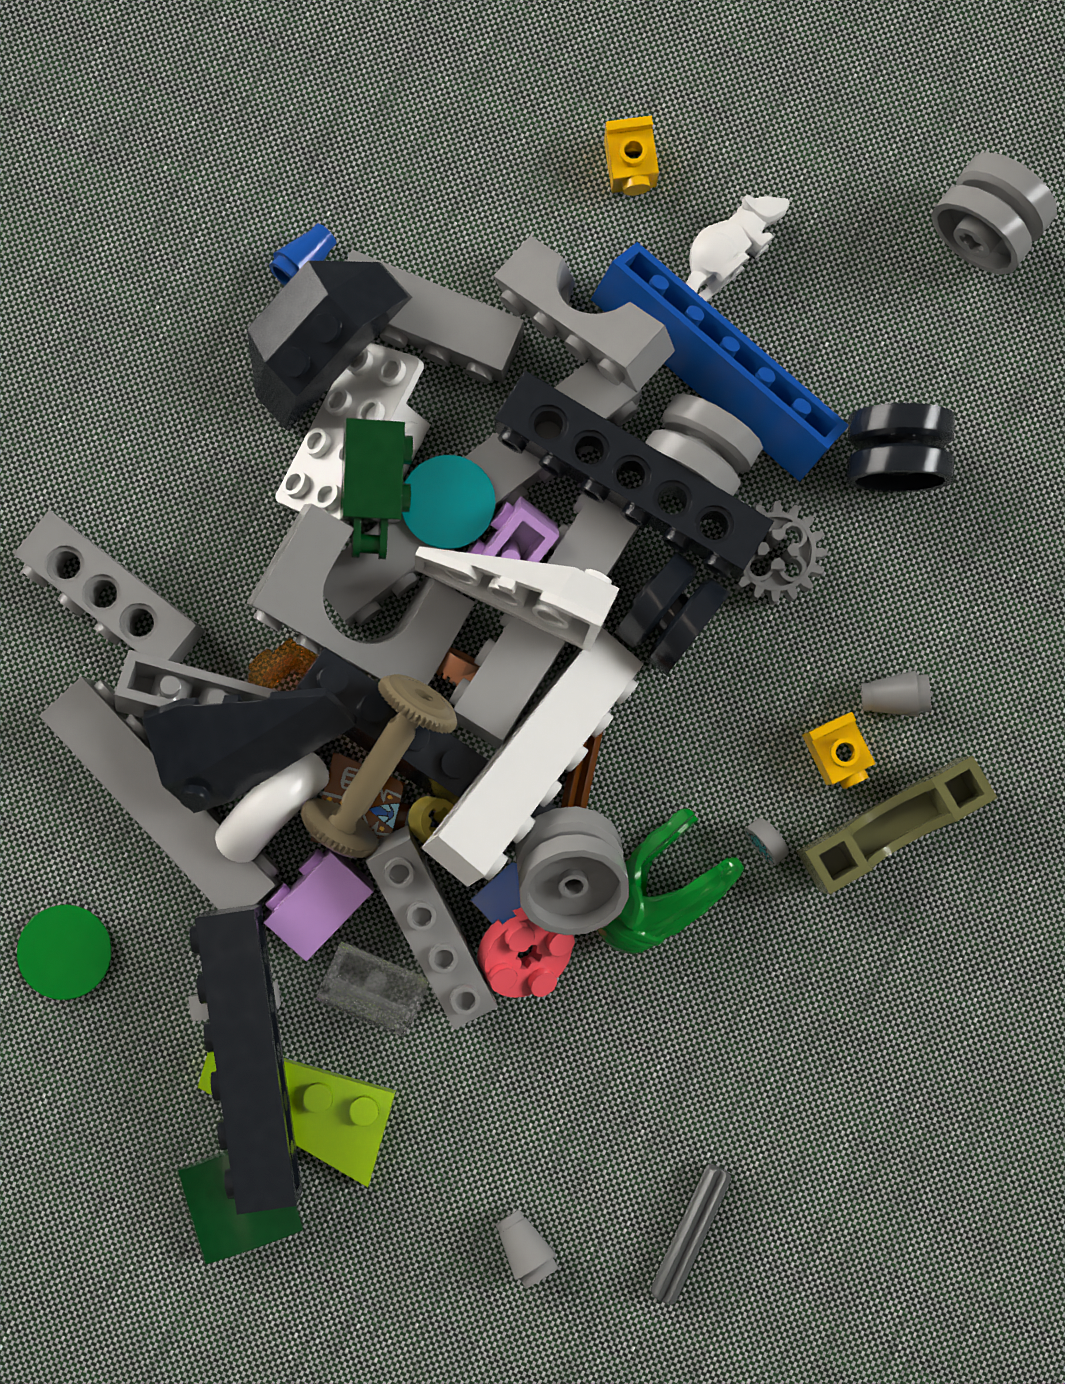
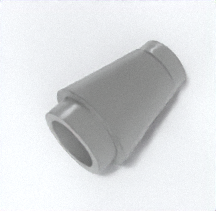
M916 670L870 681V683H861L862 710L919 717V712H931V692L928 674L917 675Z
M520 1209L495 1224L514 1279H520L525 1289L538 1283L559 1268L553 1259L556 1253L528 1219L524 1218Z

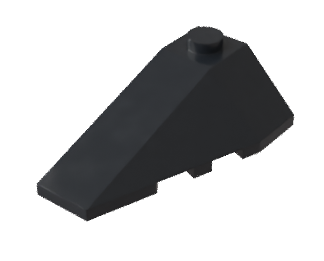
M328 688L276 691L270 693L268 700L243 701L240 694L224 695L222 703L200 704L197 697L182 698L146 711L143 717V723L162 786L193 813L231 802L356 726L357 717Z

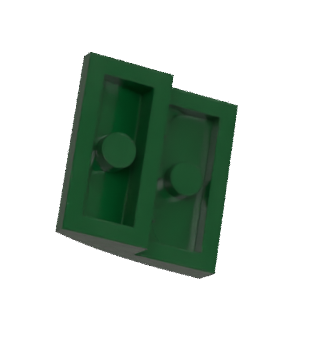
M221 1152L176 1169L205 1264L239 1255L303 1231L296 1206L237 1215L235 1199H228L225 1191V1170L230 1169L228 1152Z

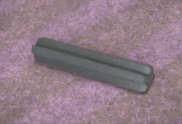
M708 1164L651 1286L652 1296L663 1303L673 1305L676 1302L731 1181L730 1173L717 1165Z

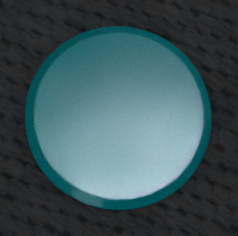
M456 455L436 456L419 464L405 481L406 484H411V505L409 513L402 512V515L409 530L422 542L441 549L460 548L477 540L489 527L495 512V492L487 474L473 461Z

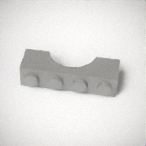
M531 235L493 275L503 293L499 298L509 311L518 317L523 313L529 316L534 326L547 338L552 339L555 335L564 341L568 351L578 360L585 362L589 358L597 364L601 374L616 386L623 382L638 392L675 351L665 325L631 302L615 310L598 314L584 313L570 307L569 301L575 282L564 258Z

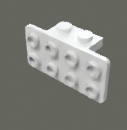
M370 343L333 382L276 493V501L297 512L301 511L304 504L313 503L340 520L343 426L346 418L405 422V435L413 436V461L431 425L406 404L424 369L423 362L416 356ZM403 465V478L410 465Z

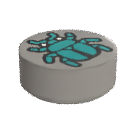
M757 818L744 829L750 843L769 864L775 866L788 856L789 849L779 832L765 819Z

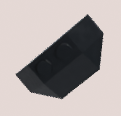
M308 260L247 328L256 397L285 430H290L408 303L412 296L380 262Z

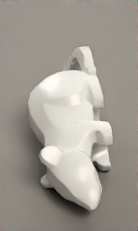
M746 195L742 199L743 205L738 208L737 213L729 220L715 223L702 230L693 241L690 249L689 263L691 274L686 284L696 293L702 285L707 284L708 287L698 294L706 302L718 293L721 288L743 271L744 267L742 265L750 258L747 255L748 253L756 259L768 249V243L774 236L770 232L762 233V231L785 215L790 204L788 199L770 196L753 198L750 195Z

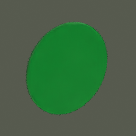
M56 905L36 914L24 927L17 946V961L25 981L41 995L57 1000L74 999L92 991L106 975L112 955L111 940L104 924L92 912L75 905Z

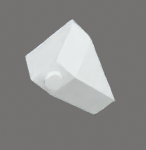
M420 546L415 554V570L588 652L591 651L620 589L611 584L612 581L609 577L593 569H586L584 572L569 566Z

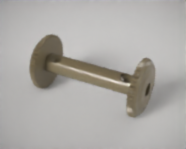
M387 675L378 684L379 693L385 698L384 700L399 713L388 722L342 796V804L339 805L323 798H310V800L305 801L301 808L302 820L309 833L322 845L338 854L352 858H363L372 855L378 849V836L369 827L370 825L362 820V816L367 813L415 738V729L421 725L423 728L426 727L433 732L447 734V732L454 731L457 726L456 714L450 703L428 685L406 675Z

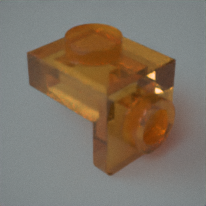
M290 637L274 652L267 648L249 664L248 669L251 672L248 674L247 682L273 689L293 670L303 677L318 655L303 646H299Z

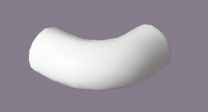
M311 752L252 788L239 801L216 831L215 840L217 848L222 855L238 863L249 862L255 859L273 836L302 808L305 801L310 800V798L312 799L327 786L329 772L321 758L314 752Z

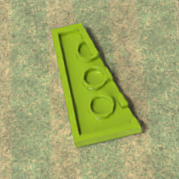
M214 1052L207 1053L198 1088L212 1095L211 1073L216 1071ZM284 1058L296 1146L368 1188L396 1090Z

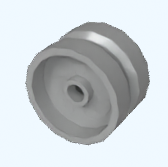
M984 152L972 158L956 180V186L948 189L935 206L931 216L933 226L938 235L953 252L968 263L984 271L1002 275L1012 273L1031 250L1032 241H1037L1057 216V203L1044 182L1023 164L1002 154Z
M684 393L676 394L665 410L661 420L666 429L653 430L645 442L734 496L741 484L736 472H748L763 449L760 439L735 416L711 402Z
M577 806L555 808L536 816L533 827L515 845L521 908L531 922L545 931L558 934H586L607 926L622 912L629 898L626 864L623 861L621 837L614 824L597 811Z

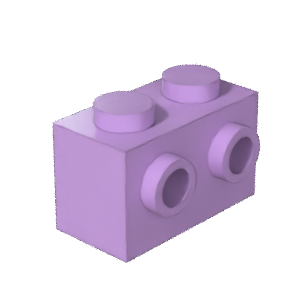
M520 496L513 506L506 502L499 509L490 523L495 528L484 543L477 539L466 553L539 562L558 539V524Z
M318 848L314 850L298 868L302 876L290 888L283 883L265 902L269 910L266 912L264 924L306 962L374 892L373 881L346 856L338 854L329 848L324 853Z

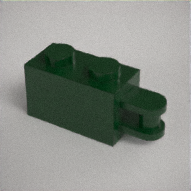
M346 418L343 426L340 520L352 521V528H354L351 542L352 558H359L360 553L378 554V559H386L388 523L397 524L401 520L402 512L409 513L411 484L403 483V465H411L413 436L405 435V422ZM361 522L379 523L378 535L361 534Z

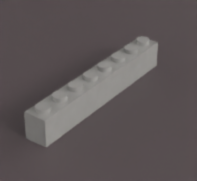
M591 360L554 387L611 423L614 422L618 427L626 423L638 412L639 408L636 405L639 403L642 389L636 392L623 382L618 386L614 385L601 374L597 364ZM549 421L542 422L535 428L536 433L545 439L554 438L561 432L558 425ZM498 433L493 434L464 457L476 463L489 477L495 492L496 504L494 515L506 502L513 506L520 496L526 500L530 495L527 489L540 479L547 483L555 478V476L545 471L539 465L540 459L526 450L519 454L504 446L498 440L500 435ZM583 446L577 451L583 455L593 447ZM401 515V520L397 524L388 523L386 559H378V554L360 553L359 558H352L351 545L338 555L325 580L323 595L349 627L356 622L362 626L381 612L382 608L379 604L393 593L400 597L419 582L416 575L420 572L415 570V554L419 546L435 549L441 548L430 546L419 540L409 530L403 515ZM379 523L365 534L378 535ZM443 549V550L456 551L455 549Z

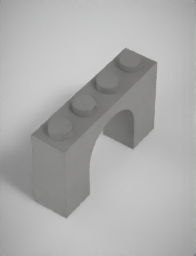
M313 503L304 504L247 601V604L257 609L253 618L279 632L282 625H285L299 633L295 642L319 655L326 647L363 674L366 672L378 680L387 675L401 674L429 685L475 602L434 578L425 577L402 618L392 630L372 640L356 641L347 638L333 626L326 614L323 602V588L330 569L354 528Z

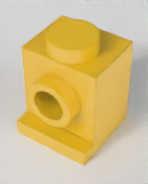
M652 115L606 122L604 145L612 193L623 192L625 195L635 196L646 193L650 188L657 187L659 168L652 129ZM641 154L635 159L627 157L629 155Z
M853 712L844 714L802 734L826 785L839 782L842 789L853 786L867 779L868 775L865 769L876 764L855 723L856 718ZM840 744L848 745L851 751V757L846 762L838 759L836 755V749Z

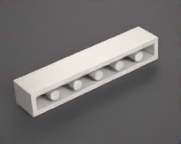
M601 627L591 651L588 652L582 648H577L422 846V849L467 887L483 877L490 881L508 860L503 851L511 841H514L516 844L520 842L535 824V820L530 815L539 804L545 807L561 789L562 784L557 779L566 769L568 772H571L586 756L588 749L583 744L589 736L592 735L596 738L609 725L614 716L608 711L615 702L619 705L622 704L635 690L638 683L633 678L643 666V663Z

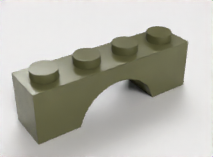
M974 756L960 757L810 842L796 852L819 892L832 894L872 871L879 862L905 845L936 829L957 822L998 797Z

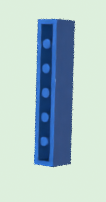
M636 242L612 261L590 300L604 312L615 310L631 302L664 324L675 349L674 353L664 364L706 401L717 405L748 426L760 439L763 446L762 450L800 482L827 453L849 425L640 243Z

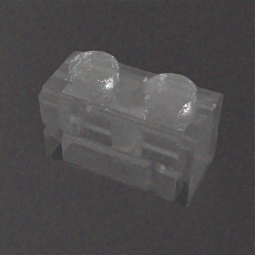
M341 941L315 1000L377 1027L381 1024L384 1026V1030L404 1037L413 1023L429 981L424 976Z

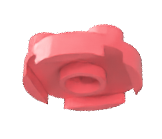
M520 907L513 910L516 915L515 917L507 920L504 924L498 919L486 931L477 952L478 964L483 971L484 978L495 992L513 998L525 997L531 994L543 997L555 989L557 978L564 971L570 960L575 939L573 935L545 931L531 922ZM533 945L532 951L523 958L517 956L519 952H526Z

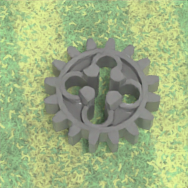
M775 501L770 512L766 513L764 507L761 504H757L753 509L774 522L766 534L765 542H761L745 570L740 575L741 579L737 583L736 588L739 591L748 585L752 587L751 600L754 601L763 593H767L770 605H775L780 598V593H784L786 599L792 602L797 598L796 587L807 593L814 587L808 576L820 577L824 572V569L815 563V561L824 559L828 555V550L816 547V543L825 536L824 532L816 531L812 533L809 527L815 518L812 515L804 520L797 518L799 513V506L794 505L788 513L782 512L780 501ZM785 531H795L799 536V543H791L781 554L780 558L774 559L765 569L764 576L754 575L750 569L751 563H759L770 548L776 547L785 537ZM785 564H795L799 570L798 576L789 577L784 572Z

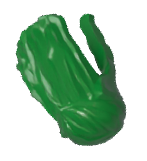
M689 808L678 810L671 816L669 821L651 832L626 861L629 898L622 912L607 926L596 930L612 949L633 955L662 944L666 938L676 935L705 914L712 905L726 894L740 877L744 869L742 863L737 857L726 858L681 889L657 896H648V872L653 861L699 820Z

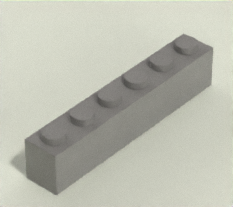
M582 492L573 507V510L579 514L570 527L564 523L559 527V537L550 547L554 550V553L547 564L575 567L584 572L586 569H593L609 577L640 527L627 521L620 514L622 509L608 500H605L604 503H599ZM504 613L499 624L504 626L505 629L497 642L489 638L477 655L474 663L479 665L480 668L471 682L463 678L449 700V703L455 706L453 709L456 714L457 724L497 749L508 738L567 644V641L508 613Z
M80 677L39 715L218 910L261 904L283 884L276 876L280 871L279 867L262 850L255 859L244 863L231 861L222 855L217 848L215 836L217 829L225 819L213 808L193 813L162 786L143 721L138 716L130 715L128 717L125 713L116 711L115 690L104 680L100 679L96 683L94 680Z

